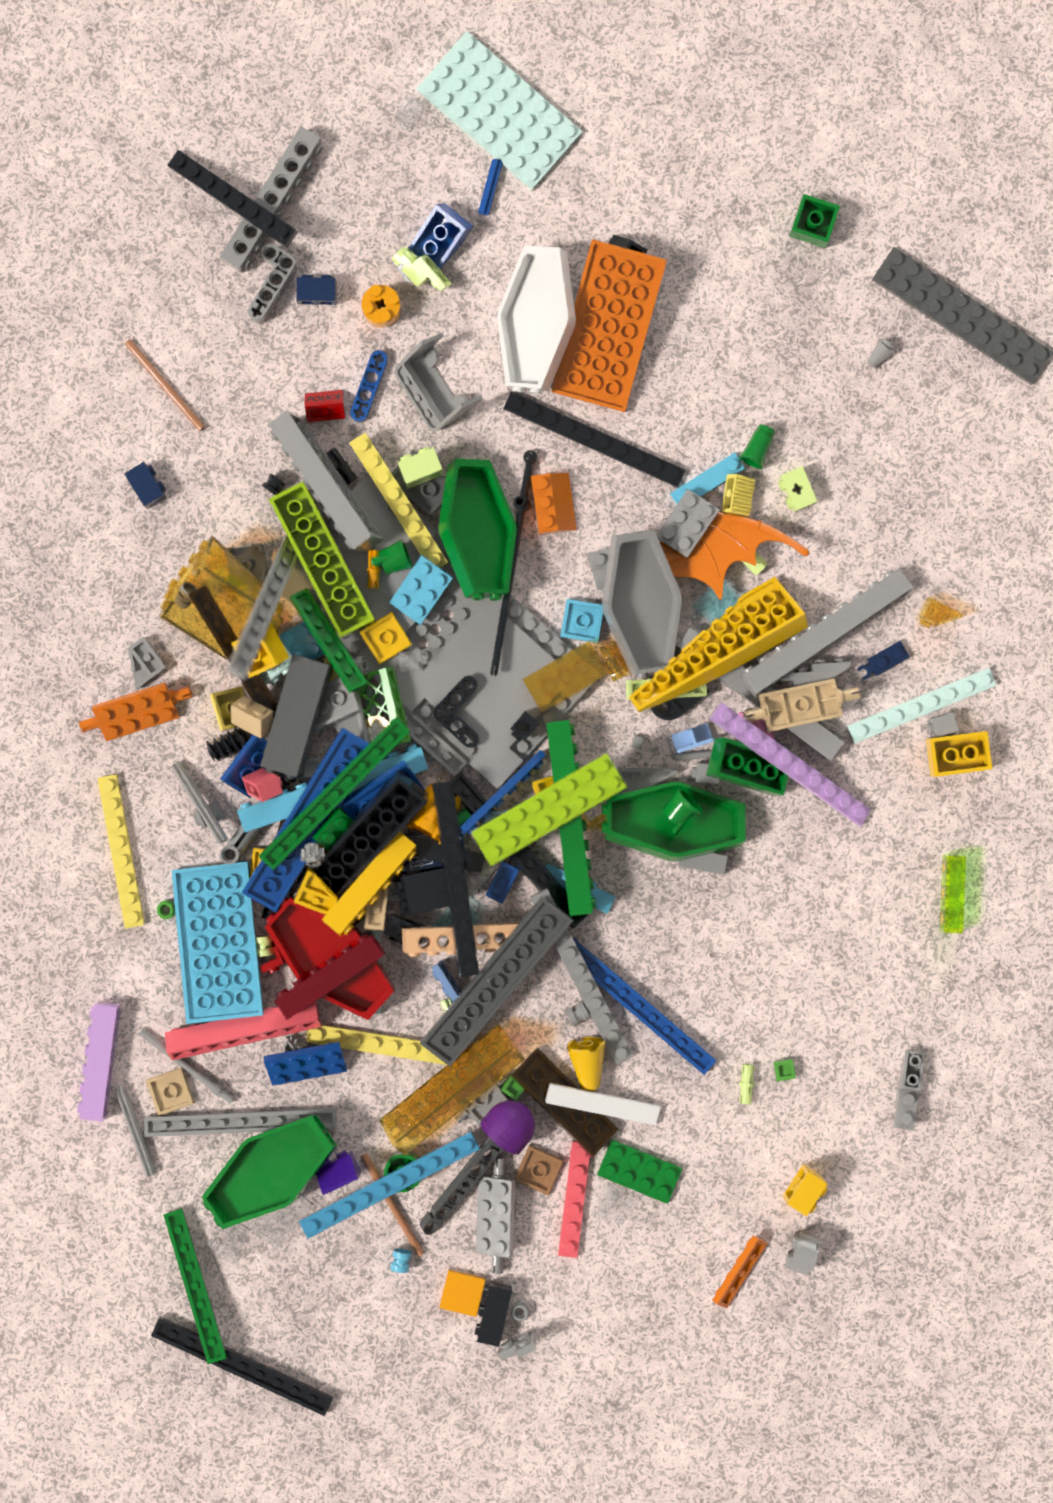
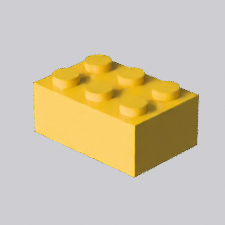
M987 731L925 739L930 777L992 769Z

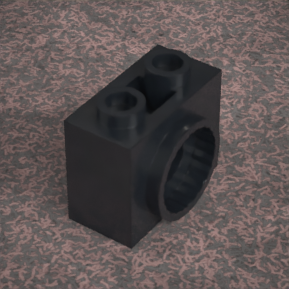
M391 914L383 934L389 936L390 940L402 944V928L427 926ZM422 937L419 941L420 946L424 937Z

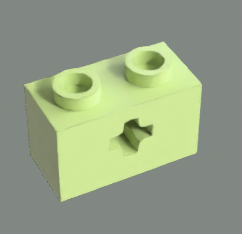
M803 466L779 477L778 485L781 491H785L787 495L785 501L789 510L792 509L793 512H796L817 502ZM794 485H795L796 488H800V489H801V490L798 492V494H797V492H794V493L792 492V490L794 489Z

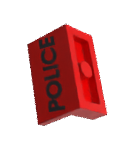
M343 390L305 393L304 407L307 423L345 419Z

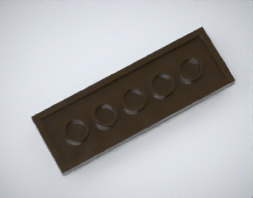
M538 1047L510 1075L591 1157H594L617 1132L618 1128L605 1115L545 1102L550 1083L573 1088L577 1087Z

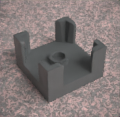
M251 544L252 546L242 548H223V555L228 569V587L237 588L264 583L267 577V566L263 544Z

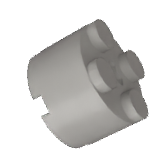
M802 1232L794 1233L791 1241L793 1250L792 1252L788 1251L785 1259V1265L788 1266V1269L810 1277L820 1251L817 1244L821 1245L822 1239Z

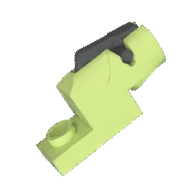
M406 246L401 248L392 257L394 265L407 283L413 282L414 285L419 287L430 279L432 286L440 291L447 289L452 284L427 254L417 259L418 256Z

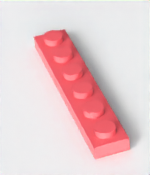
M573 1140L558 1256L577 1258L590 1155Z

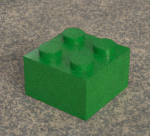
M803 194L788 237L825 248L829 242L840 205Z

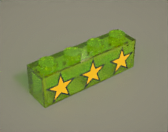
M942 854L939 931L943 933H963L966 856Z

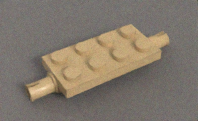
M835 678L759 694L760 708L744 711V717L752 715L745 718L749 722L763 719L767 733L842 717L843 702L860 699V693L852 695V693L859 692L858 687L846 690L838 689Z

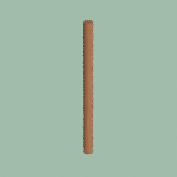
M129 339L125 343L127 348L199 432L203 430L205 426L131 339Z
M368 1154L362 1155L361 1159L373 1180L381 1178ZM393 1197L385 1198L417 1256H421L424 1254V1251Z

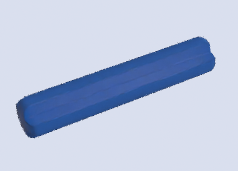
M493 159L479 206L478 213L484 216H488L502 169L503 164L499 159Z

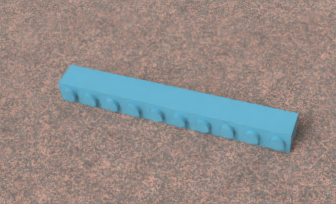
M416 744L406 747L405 752L399 754L398 751L388 753L387 758L382 759L347 797L403 760L414 774L427 770L428 766L422 748L420 746L416 747ZM306 782L296 785V789L288 791V788L283 789V793L264 802L259 801L251 804V801L241 804L240 808L237 809V813L244 832L286 819L307 786Z

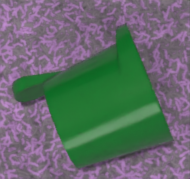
M398 540L396 543L378 551L379 556L371 559V564L375 567L382 564L387 575L413 568L409 552L403 540Z
M681 788L676 791L663 808L665 815L677 825L672 830L674 835L679 834L685 822L696 813H703L696 800Z

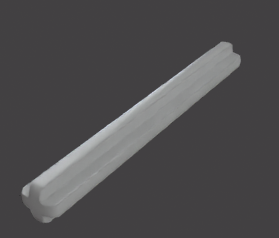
M179 761L175 762L171 766L172 770L216 841L220 844L224 843L228 839L227 835L182 763Z
M118 1086L115 1088V1092L143 1170L147 1177L152 1176L156 1173V1169L126 1086Z

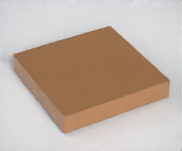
M529 1144L514 1179L549 1196L564 1163V1159Z

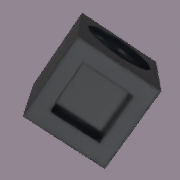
M524 711L510 728L513 731L511 735L519 742L521 739L525 741L540 723ZM521 722L529 724L530 728L527 733H521L518 730V725Z

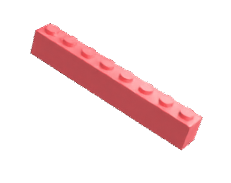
M315 1001L288 1020H286L278 1007H267L264 1009V1015L209 1021L204 1024H192L182 1029L174 1028L169 1032H165L167 1054L173 1061L320 1028L322 1025L319 1006Z

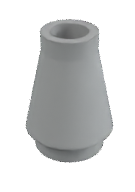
M882 339L881 342L878 341L867 362L876 368L893 354L892 351L895 348L888 341Z

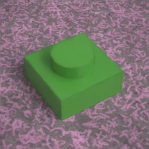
M793 1059L773 1061L777 1082L796 1079Z
M511 1076L508 1077V1080L500 1088L502 1092L515 1101L518 1100L524 1091Z

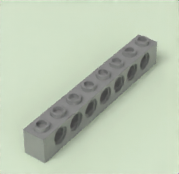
M300 126L254 201L280 218L282 215L281 209L284 204L288 205L292 199V191L301 185L302 175L311 169L312 159L322 151L321 138ZM301 149L308 150L307 154L303 156L298 153ZM291 165L298 166L296 171H288ZM282 181L288 182L285 188H279V183ZM275 197L278 199L275 204H268L270 198ZM243 219L221 253V260L242 273L244 269L247 270L252 263L251 257L254 253L257 254L262 247L261 241L264 237L267 238L268 235ZM251 230L257 231L255 237H249L248 233ZM241 246H246L247 251L245 253H238V249Z

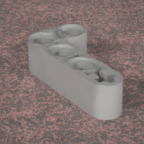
M267 244L262 249L263 258L273 269L248 309L249 317L257 324H262L267 320L297 270V263L294 257L274 244ZM275 251L276 256L274 258H267L268 252ZM286 261L293 262L290 268L283 267ZM277 277L283 278L279 285L273 284L274 279ZM265 294H272V299L264 301L263 297ZM255 311H256V312H259V311H260L262 314H261V316H259V315H256V316H255L254 312H255Z

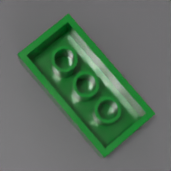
M725 737L715 738L706 776L771 796H784L788 775L745 744Z

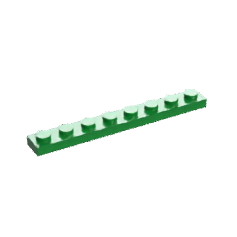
M183 1208L165 1213L163 1216L207 1363L211 1364L226 1359L227 1354Z

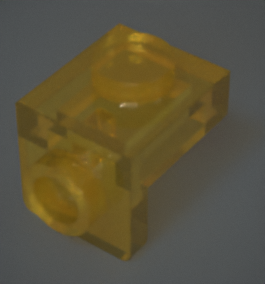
M601 813L591 821H589L585 814L581 815L582 820H586L587 829L589 828L591 832L597 828L601 830L602 822H605V815Z

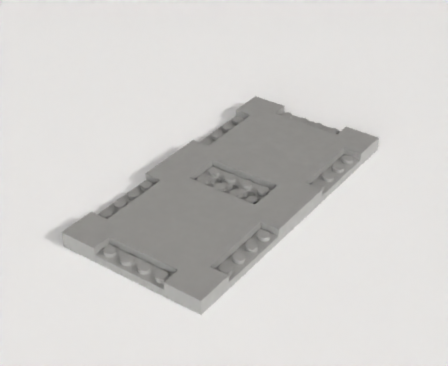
M368 473L351 492L384 539L371 550L380 551L396 543L398 540H403L414 567L421 555ZM414 508L448 561V564L442 567V569L454 578L424 622L419 625L389 603L412 569L387 575L382 564H380V588H367L368 571L366 569H368V552L351 550L345 543L346 538L335 529L334 520L329 518L325 523L375 620L377 621L393 612L412 646L379 665L359 632L364 628L343 639L340 638L341 642L354 659L358 656H365L367 658L368 672L394 667L402 704L498 789L548 734L546 723L559 721L600 674L511 595L497 676H494V674L491 676L490 670L502 599L491 601L490 598L474 601L473 598H465L439 535V530ZM298 557L282 596L293 605L290 596L308 588L338 635ZM446 610L453 612V619L450 621H445L442 617L443 612ZM434 624L439 625L441 628L438 635L430 633V627ZM419 639L427 640L428 646L426 649L421 650L417 647ZM379 674L374 675L373 678L380 683ZM465 676L475 678L477 689L455 713L479 736V743L472 748L464 746L434 717L435 707ZM465 680V687L463 689L460 686L457 688L464 697L468 695L465 693L466 689H473V680ZM453 693L450 696L451 703H460L461 696L458 693ZM447 700L443 703L447 706L444 709L439 708L437 710L439 718L442 716L446 717V711L449 708L451 711L454 710V707L450 706ZM526 711L540 724L525 741L521 739L519 742L511 735L513 731L510 728ZM455 720L451 723L453 731L458 732L461 730L462 723ZM521 722L518 725V730L521 733L529 731L528 723ZM465 727L464 731L458 736L462 738L464 735L467 738V744H474L476 742L474 740L475 735H468L466 731L469 729Z

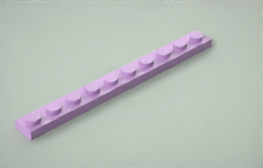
M724 703L718 704L710 717L711 721L854 824L862 826L870 812L869 808Z

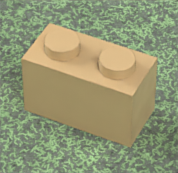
M242 696L231 705L232 724L259 738H263L270 732L274 720V711L245 696Z

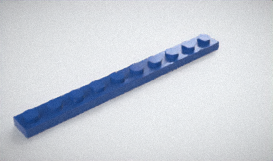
M572 936L594 981L705 1075L716 1062V1059Z

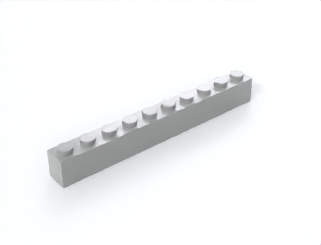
M900 569L895 572L893 570L889 571L883 576L884 580L881 582L876 580L868 586L869 590L864 593L860 591L852 597L853 601L850 603L844 602L837 607L838 611L833 614L829 612L821 618L822 622L811 624L806 628L807 632L802 635L800 633L796 634L790 639L791 643L786 646L782 644L774 650L776 653L772 656L767 654L759 660L760 664L755 667L751 665L743 671L744 674L741 680L754 698L908 594L913 586Z
M695 627L694 629L689 628L675 647L681 651L701 631ZM746 664L717 678L756 708H760L759 695L754 698L741 680L744 674L743 671L748 668ZM772 685L761 694L777 691L779 689ZM822 721L786 728L787 731L827 761H831L845 743L841 740L842 736L834 730L832 732L827 730V725Z

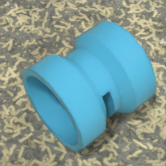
M399 1248L393 1249L392 1256L394 1260L391 1262L390 1269L398 1273H408L410 1268L408 1262L411 1259L412 1252Z

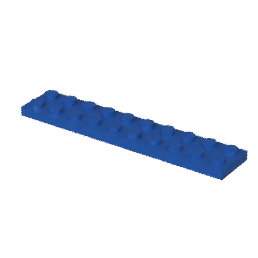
M344 727L341 728L275 838L369 744L368 741ZM345 798L274 870L261 860L242 890V894L276 912L306 863L301 862V849H305L304 846L309 843L318 844L312 837L335 809L340 808Z

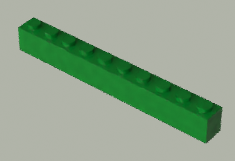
M570 720L546 723L554 784L579 770V762L575 763L574 755H578L577 745L572 743L575 729L574 724H570ZM580 815L559 828L570 916L591 914L593 909H596L595 897L591 898L590 891L594 889L593 878H589L588 870H592L591 860L586 858V851H589L588 839L584 840L583 832H587L586 820H582Z

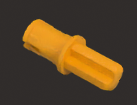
M369 550L368 569H366L368 571L367 588H380L379 576L381 569H379V566L375 567L371 564V559L379 556V550Z

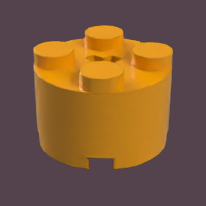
M376 284L364 293L361 302L362 311L371 325L384 328L394 324L399 319L401 303L397 293L391 287ZM382 303H384L385 308L381 307V309L379 310L378 304L381 305Z

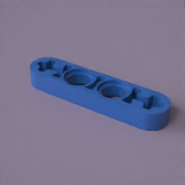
M381 350L374 351L371 354L353 402L350 414L355 422L361 423L367 419L387 366V355ZM379 355H382V359L384 360V362H380L378 365V369H381V371L379 372L377 369L370 368L371 365L373 367H375L376 360L374 359V357H379ZM373 372L378 375L376 382L371 383L367 380L369 373ZM365 390L371 393V398L367 401L362 400L360 397L361 393ZM357 402L368 405L367 408L365 406L362 408L364 416L356 418L354 412L360 409V404H357Z

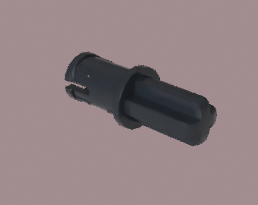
M332 448L327 452L328 457L336 466V470L340 472L347 484L358 478L348 465L349 462L343 459L336 448Z

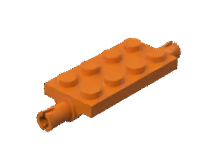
M166 682L93 705L92 711L95 717L79 721V726L82 729V733L99 728L106 741L113 740L179 718L176 708L177 702L193 698L191 690H189V686L173 691L169 690Z

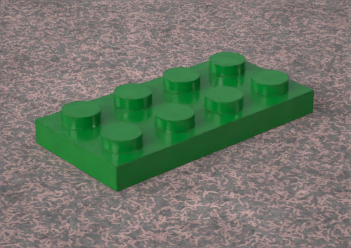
M611 1139L597 1175L668 1204L682 1167Z

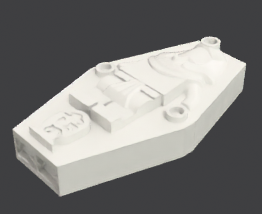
M523 247L498 310L497 322L506 386L513 388L512 391L524 393V389L530 390V393L541 394L542 391H549L575 328L576 317L567 251L559 247Z

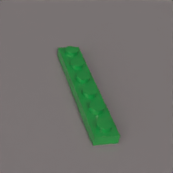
M308 588L291 595V602L348 692L351 694L366 686L368 682Z

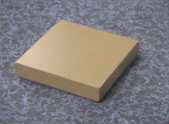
M182 1067L146 1079L158 1116L195 1104Z

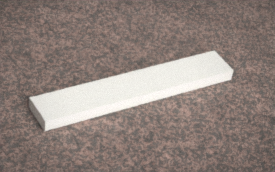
M554 1083L549 1084L545 1102L548 1104L655 1126L661 1108L655 1104Z

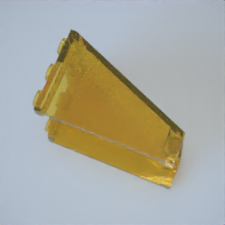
M211 535L207 541L204 539L201 542L197 554L193 553L188 559L189 564L181 567L177 574V579L173 578L168 584V590L163 597L165 600L160 606L162 611L159 617L227 660L193 602L186 609L180 608L174 603L178 590L183 582H190L197 588L206 585L237 638L240 639L263 584ZM280 601L270 623H275L281 616L283 604Z

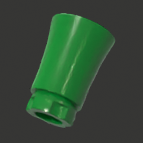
M759 424L747 446L740 454L739 459L753 468L763 469L775 435L774 430Z

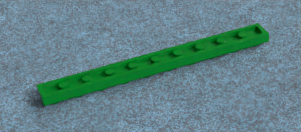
M395 717L259 855V858L274 870L410 732V729Z

